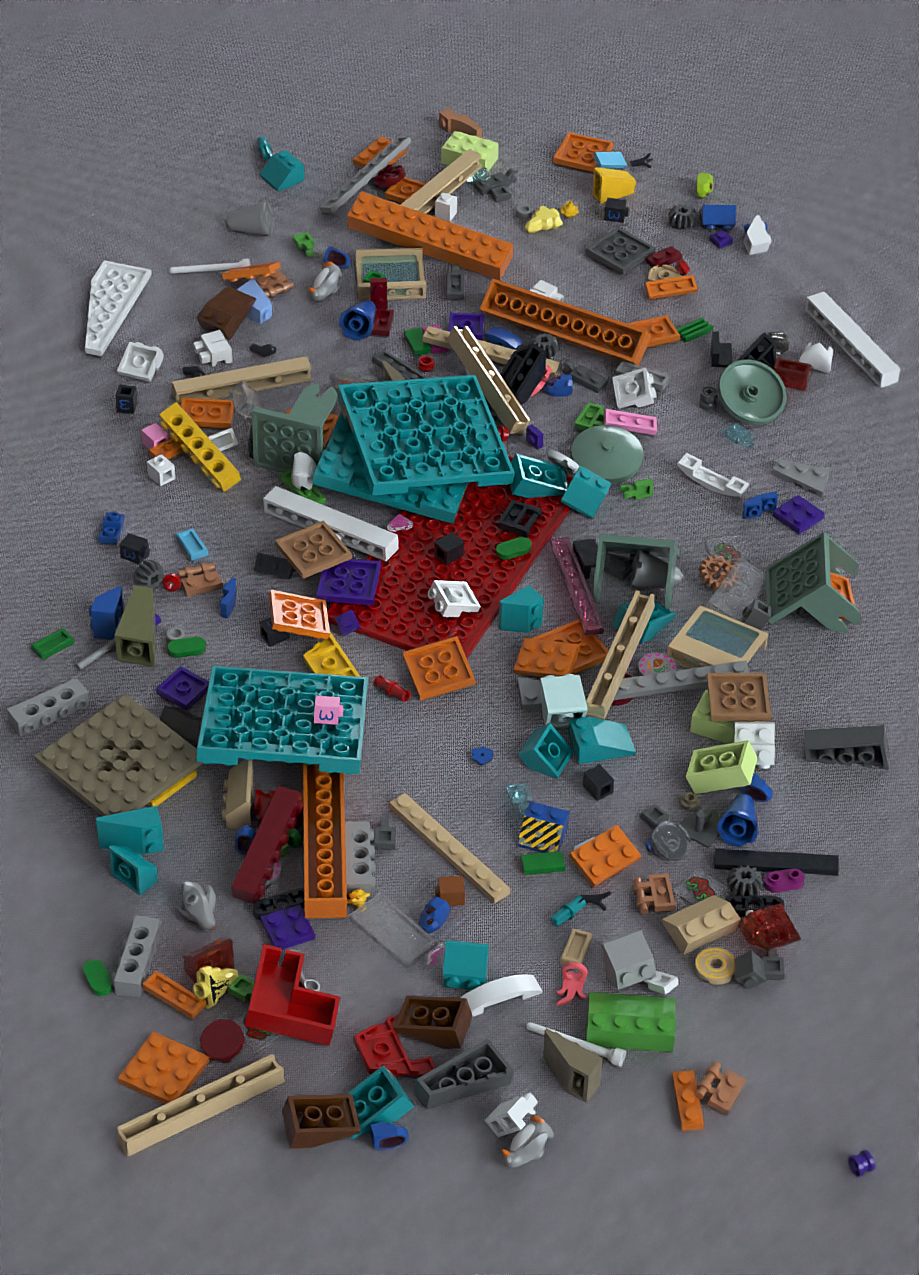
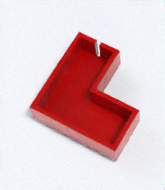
M263 944L244 1026L329 1046L335 1028L340 996L298 987L305 954L286 949L282 966H280L278 962L282 948Z

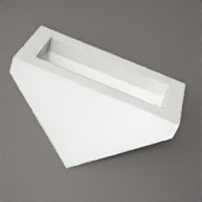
M232 428L208 437L220 451L238 445Z

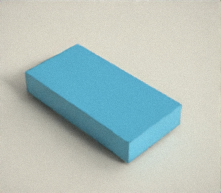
M595 152L593 155L599 168H625L627 165L621 152Z
M193 528L176 534V539L191 561L209 555L207 548Z

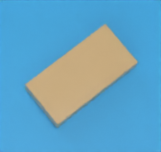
M572 929L561 956L560 964L564 965L569 962L583 964L593 934Z

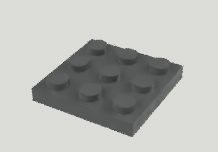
M617 227L586 247L585 254L623 275L646 260V256L655 253L656 247Z

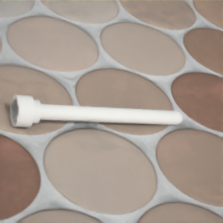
M247 258L242 259L238 263L171 267L169 271L172 274L230 270L232 268L250 266V261Z
M532 1022L526 1025L527 1030L543 1036L547 1028ZM549 1029L572 1042L578 1043L590 1052H595L600 1056L608 1058L612 1065L621 1067L624 1062L626 1050L620 1048H612L610 1050Z

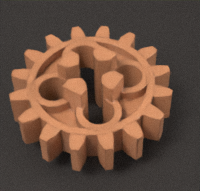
M714 555L713 558L708 556L707 559L702 561L698 569L700 571L698 576L703 578L702 583H707L706 588L713 587L714 592L719 589L720 593H723L724 590L729 592L731 588L735 587L739 579L737 576L739 571L734 570L736 565H731L730 559L725 561L724 556L718 558L717 555ZM723 568L724 570L720 573L718 578L716 580L713 579L714 576L717 575L719 570Z

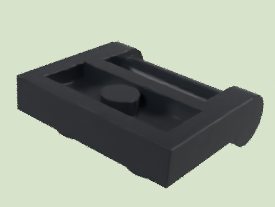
M512 500L499 519L497 527L527 538L535 521L542 516V510ZM526 514L531 515L524 526L520 525Z

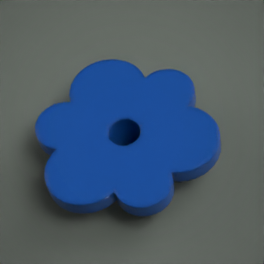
M481 746L479 749L474 748L471 752L473 755L472 760L477 761L480 765L492 761L493 750Z

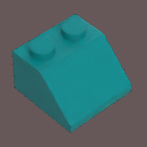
M283 150L272 155L261 171L260 177L276 191L280 192L305 181L304 164L290 152Z
M579 466L560 502L593 519L612 483Z
M528 585L500 600L498 628L502 631L529 633L539 628L543 622L544 597Z
M548 723L532 731L518 756L530 770L558 778L574 750L556 729Z
M111 845L108 847L111 875L141 896L158 882L157 867L152 862L142 858L138 852H134L124 846Z
M446 940L443 987L473 990L486 984L489 944Z

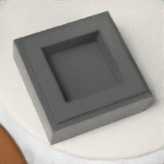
M504 185L491 188L489 194L496 203L511 199V193Z
M654 804L642 812L640 818L655 830L669 820V814Z

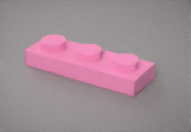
M605 409L604 425L620 427L627 431L656 435L657 417Z

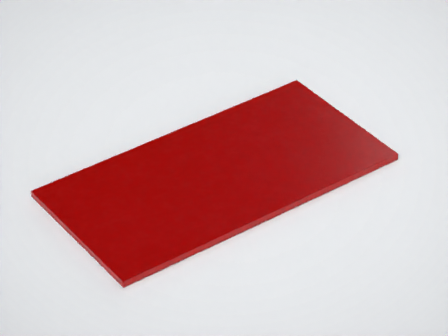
M508 456L511 462L514 457ZM566 475L567 483L569 485L572 477ZM468 482L454 524L403 510L400 515L412 522L403 527H390L387 530L398 535L399 549L387 561L371 555L366 558V560L381 561V571L373 606L333 602L327 610L328 622L338 626L335 618L352 609L361 627L353 632L406 651L457 636L465 656L468 658L499 614V601L513 594L572 508L560 502L563 495L525 498L512 494L510 484L478 487L476 482ZM515 500L540 508L542 516L535 521L527 537L532 543L531 551L508 560L497 557L496 547L498 544L520 537L516 533L497 527L499 519L510 502ZM526 514L520 525L524 526L531 515ZM452 532L463 540L464 556L445 565L434 556L435 542ZM434 580L467 582L481 607L478 612L462 611L459 617H443L440 612L436 611L434 600L429 599L428 590L431 588Z

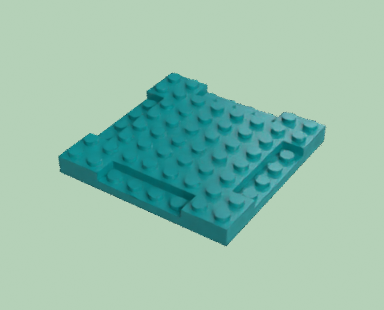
M476 375L338 385V401L345 420L349 421L364 464L363 472L372 496L408 493L409 487L476 482L479 487L513 484L514 469Z
M341 411L328 445L323 451L314 472L312 484L454 524L468 482L409 487L408 493L372 496L363 472L364 464L349 421L345 420Z
M212 666L197 746V762L237 765L238 758H244L245 760L258 759L268 762L284 761L286 763L297 762L308 765L319 764V771H325L326 773L360 774L368 677ZM316 696L340 697V705H343V717H339L338 725L314 723Z

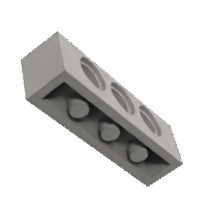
M75 678L8 708L9 724L19 737L24 736L88 707V691Z
M370 821L345 822L347 898H349V893L357 889L370 893L368 897H371V889H376L375 876H371V873H375V861H371V857H375L374 845H370V842H374V829L370 830Z
M135 915L133 924H129L128 940L123 942V955L118 957V970L112 976V985L115 986L116 995L141 998L143 992L142 983L147 979L161 935L160 919Z

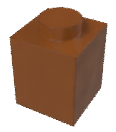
M463 876L438 877V886H434L435 897L445 900L449 906L465 905Z

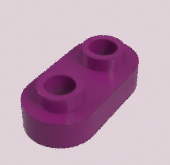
M798 869L773 871L765 875L763 885L767 891L772 893L797 890L804 885L805 876Z

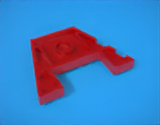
M399 1014L395 1017L390 1016L378 1026L375 1024L354 1036L353 1042L368 1074H373L384 1065L394 1076L421 1077L435 1069L436 1066L431 1057L409 1060L396 1034L397 1031L394 1029Z

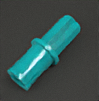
M260 136L257 139L258 150L264 157V160H268L272 157L271 146L265 136L264 138Z
M578 895L568 904H563L561 909L551 916V924L559 927L568 919H573L575 914L586 906V901L583 900L579 903L583 897Z

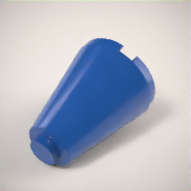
M364 300L346 309L341 314L339 326L346 337L352 340H361L370 335L376 313L375 304L370 300Z
M747 794L737 795L719 819L717 831L725 843L741 847L746 843L751 844L757 838L758 823L754 801L751 796Z

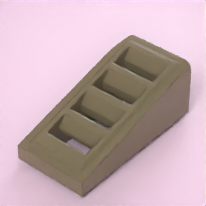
M382 361V375L385 381L405 380L387 361Z

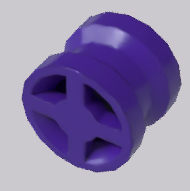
M866 1149L860 1151L859 1155L853 1154L848 1157L849 1167L856 1177L862 1176L866 1171L871 1172L875 1170V1161L871 1153Z

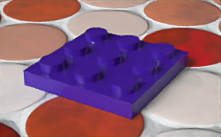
M350 559L323 570L318 586L317 599L373 606L381 571V561Z

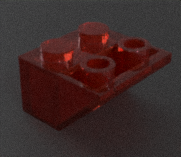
M778 357L773 368L783 381L785 387L806 391L814 369L812 364Z
M781 903L750 912L738 924L747 943L766 951L801 940Z
M220 938L183 956L184 970L194 983L197 982V971L202 967H219L221 970L225 968L234 969L233 941L230 938Z

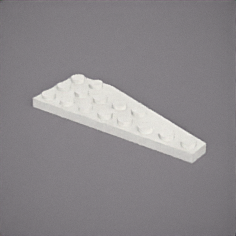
M103 261L91 280L85 353L97 356L104 354L152 275L150 269Z

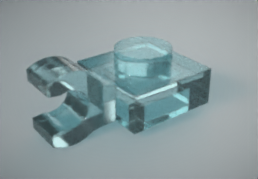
M484 167L467 181L476 182L482 180L485 182L491 176L486 175L487 168Z
M739 423L725 430V436L734 443L738 444L741 442L747 448L754 446L751 440L755 436Z
M527 783L507 786V794L512 805H519L521 816L524 817L530 804L529 802L532 801V795Z

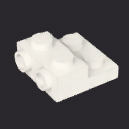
M129 342L117 372L119 375L151 382L155 370L158 371L164 358L163 352L156 346L149 347L140 342Z
M646 367L612 377L616 403L619 409L634 404L639 408L654 403V398L657 397L655 388L651 387L654 379L652 373L649 374Z
M434 580L431 588L428 590L429 599L434 600L436 611L440 612L443 617H459L462 611L478 612L481 607L467 582Z
M735 722L734 743L749 740L757 756L756 765H758V768L767 769L770 768V765H774L775 722Z

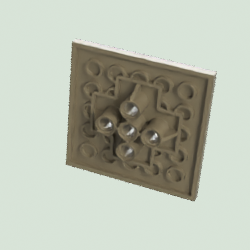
M126 693L35 755V762L101 816L142 808L203 764V762H197V749Z

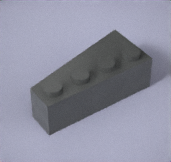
M884 725L805 730L804 751L807 761L829 764L838 761L848 766L856 763L864 764L863 767L872 768V765L889 770V748Z
M487 1038L417 1078L414 1093L426 1109L509 1085L512 1082L514 1070Z

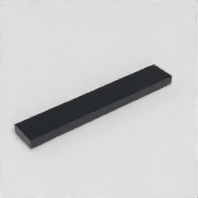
M715 849L714 869L732 870V868H738L740 864L742 867L749 865L751 869L756 867L757 871L762 872L798 869L804 874L836 876L839 874L838 855Z

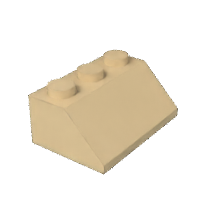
M253 759L243 760L229 770L228 779H224V791H227V794H223V806H226V809H222V821H226V829H240L246 825L251 827Z
M713 895L663 918L661 922L682 955H685L734 932L741 919L730 902Z

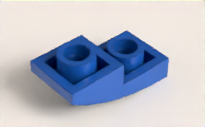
M495 326L484 334L491 343L495 345L501 343L506 348L514 350L521 347L524 342L513 333Z
M777 492L761 494L746 501L743 506V519L761 517L762 511L775 510L778 500Z
M106 512L102 521L103 528L98 536L99 543L117 545L125 514Z
M234 577L223 586V597L219 602L221 617L226 619L232 613L237 599L236 578Z

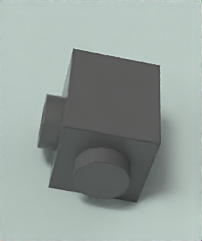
M755 598L751 605L746 606L742 612L743 623L762 630L771 618L772 607Z
M749 951L734 959V976L738 983L750 989L766 981L764 960L753 951Z

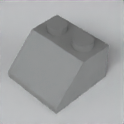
M640 929L601 942L607 980L618 990L656 976L654 957Z

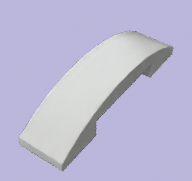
M688 453L683 456L677 465L692 480L719 494L738 497L749 487V483L735 476L729 480L701 466L702 460Z
M514 975L483 984L460 998H467L472 1015L476 1016L483 1013L484 1007L517 996H521L522 1000L542 994V989L534 975Z

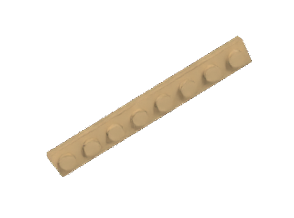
M427 327L422 342L454 350L446 339L450 332L435 327ZM477 340L491 361L505 365L513 352L516 351ZM546 359V365L552 369V374L549 377H555L560 362Z
M406 793L389 802L391 810L494 904L510 894V887Z

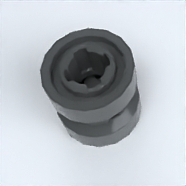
M702 387L699 400L701 409L710 411L716 408L718 391L715 387Z

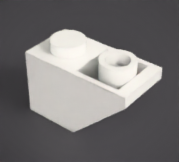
M759 215L753 220L743 241L749 255L766 252L771 244V237L767 234L765 223L761 221Z

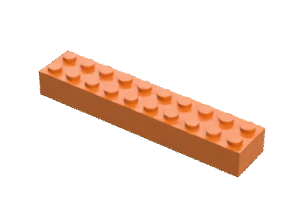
M362 191L347 215L348 228L405 248H422L423 254L453 265H459V267L499 281L513 257L512 243Z
M493 278L480 307V311L485 316L535 333L544 334L545 332V334L555 336L558 341L619 362L626 361L638 366L651 338L647 330Z
M303 763L305 918H347L344 773H326L325 771H319V764L308 765Z

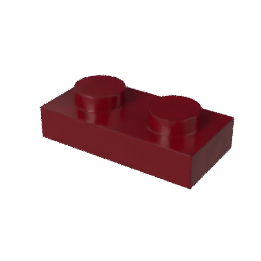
M670 246L646 256V263L652 268L654 266L670 265L681 260L682 253L675 247Z
M370 278V301L375 304L376 309H387V278Z
M377 308L372 335H390L394 310Z

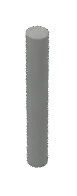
M115 638L76 663V668L80 671L116 647Z

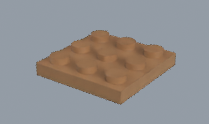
M324 520L275 540L277 549L302 579L352 559V553Z
M707 673L711 721H771L766 673Z

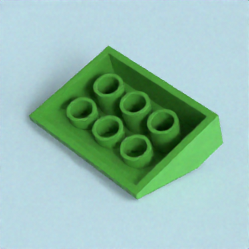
M589 992L587 1042L608 1048L673 1052L675 1040V998Z

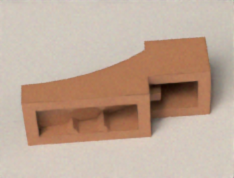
M450 108L439 112V126L446 132L457 131L482 138V128L465 114L457 115Z

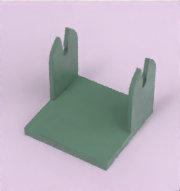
M320 383L306 387L301 392L289 414L254 406L252 409L254 466L284 473L293 469L294 455L299 452L312 457L316 465H318L323 453V424L338 398L333 386L326 390L322 397H317Z
M822 532L766 567V604L772 607L771 618L768 622L773 624L802 606L826 628L832 631L849 632L842 619H839L840 616H844L846 620L859 626L861 621L860 611L831 586L830 572L843 576L840 570L836 569L837 567H842L843 570L857 576L858 564L855 558L825 532Z
M599 534L593 601L599 603L606 552L636 554L637 551L642 550L655 557L669 558L665 608L670 610L676 559H680L681 553L676 541Z

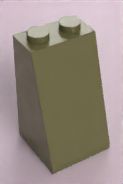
M134 585L114 635L117 660L120 662L155 667L156 612L153 588Z

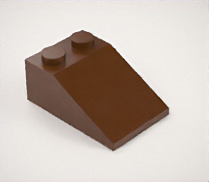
M227 286L204 305L196 318L202 329L209 332L220 330L225 339L230 340L257 299Z
M406 996L394 1029L397 1032L438 1047L462 1048L473 1015L467 998Z
M352 1094L287 1096L282 1115L290 1149L313 1148L359 1134L361 1131Z

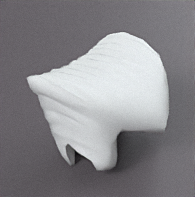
M808 343L800 356L799 368L814 369L829 374L831 371L833 349L829 347L827 351L821 343L810 347L811 343Z
M302 452L294 455L291 481L299 490L301 486L308 488V490L312 489L314 472L317 465L309 455Z

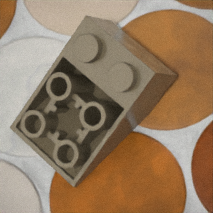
M546 1028L544 1031L543 1058L566 1091L587 1103L601 1084L603 1058L597 1053L590 1052L578 1043L572 1042L562 1037L559 1033Z

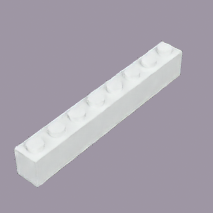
M824 291L807 297L805 311L880 388L898 382L899 366L870 339Z
M277 486L263 498L265 513L302 528L324 520L334 533L341 536V541L344 545L383 561H387L399 549L397 534Z

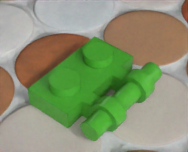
M588 402L575 421L574 428L584 431L594 426L604 425L605 407Z

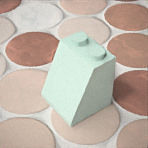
M566 674L560 677L548 675L540 679L539 689L544 725L550 723L554 728L569 727V720L586 717L587 704L580 675Z

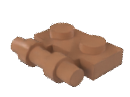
M280 270L270 276L255 279L269 298L275 297V294L281 292L286 293L289 289L294 288L293 283L288 282V279Z
M207 562L201 563L200 566L196 567L187 566L183 570L177 571L179 578L186 577L181 579V585L187 597L223 588L218 571L210 572L216 570L214 562L209 564Z
M668 873L648 875V882H642L639 877L633 880V891L637 895L636 904L641 914L649 912L648 906H653L654 912L675 911L676 904ZM645 892H650L651 896H645Z
M714 1061L705 1071L706 1076L704 1079L699 1081L695 1096L700 1099L704 1095L708 1096L710 1100L707 1105L727 1116L746 1079L727 1069L724 1075L719 1072L721 1064ZM712 1081L718 1084L716 1089L711 1087Z

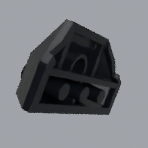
M763 332L736 361L755 360L764 363L775 371L777 344Z
M530 343L528 346L513 352L500 374L520 405L528 401L546 371V351L534 343Z

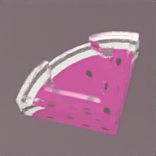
M398 514L387 525V529L392 532L403 529L406 531L413 527V522Z
M446 943L438 944L436 948L428 953L427 964H444Z

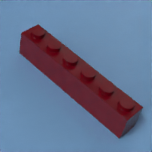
M282 786L277 787L231 887L233 898L255 904L259 898L264 896L266 882L271 880L274 871L273 867L281 858L280 851L288 843L289 831L294 829L296 816L303 809L304 801H302L301 792Z

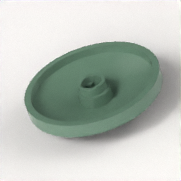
M755 360L736 361L729 365L720 376L718 382L719 399L726 411L737 420L751 425H763L776 419L784 409L786 404L784 383L779 375L764 363Z
M600 425L584 430L575 438L572 444L571 459L579 466L615 484L632 478L639 471L643 461V449L639 440L629 431L616 426Z

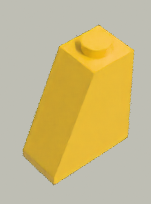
M594 168L593 196L600 203L607 202V198L617 199L634 193L636 181L627 171Z

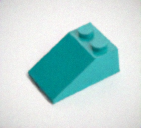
M516 454L511 461L515 472L513 484H510L512 494L525 498L564 495L568 483L562 466Z
M631 601L619 605L611 624L617 628V631ZM654 601V610L639 643L652 640L677 614Z
M593 717L569 720L568 737L578 764L636 755V750L626 724Z
M157 806L96 818L98 845L101 849H108L111 845L124 846L141 855L164 851L162 822Z
M384 1065L347 1093L352 1094L361 1130L359 1134L350 1137L354 1139L369 1133L370 1124L378 1122L390 1124L395 1122L415 1107L396 1077Z

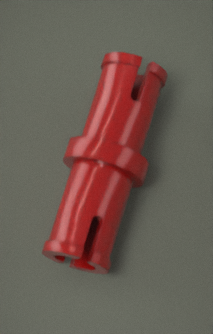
M380 674L374 679L373 685L384 690L387 695L394 696L404 703L409 700L411 692L400 687L397 682L390 681Z

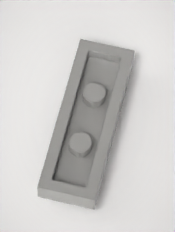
M622 361L615 370V376L644 367ZM647 369L649 374L652 373L654 379L651 387L663 391L670 382V376Z

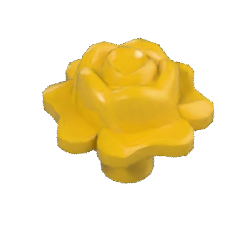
M571 200L560 207L561 214L567 218L574 217L579 213L578 206H574Z
M362 889L354 890L352 893H349L350 899L347 900V904L356 905L358 911L366 908L364 902L370 893H365Z

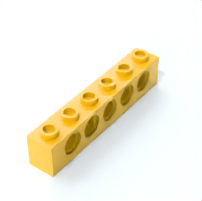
M177 402L159 414L162 420L160 424L163 429L171 432L170 435L175 442H180L182 450L186 454L189 453L191 455L190 458L195 465L199 464L201 466V471L206 477L210 476L212 478L211 482L216 488L220 487L225 492L241 481L238 470Z

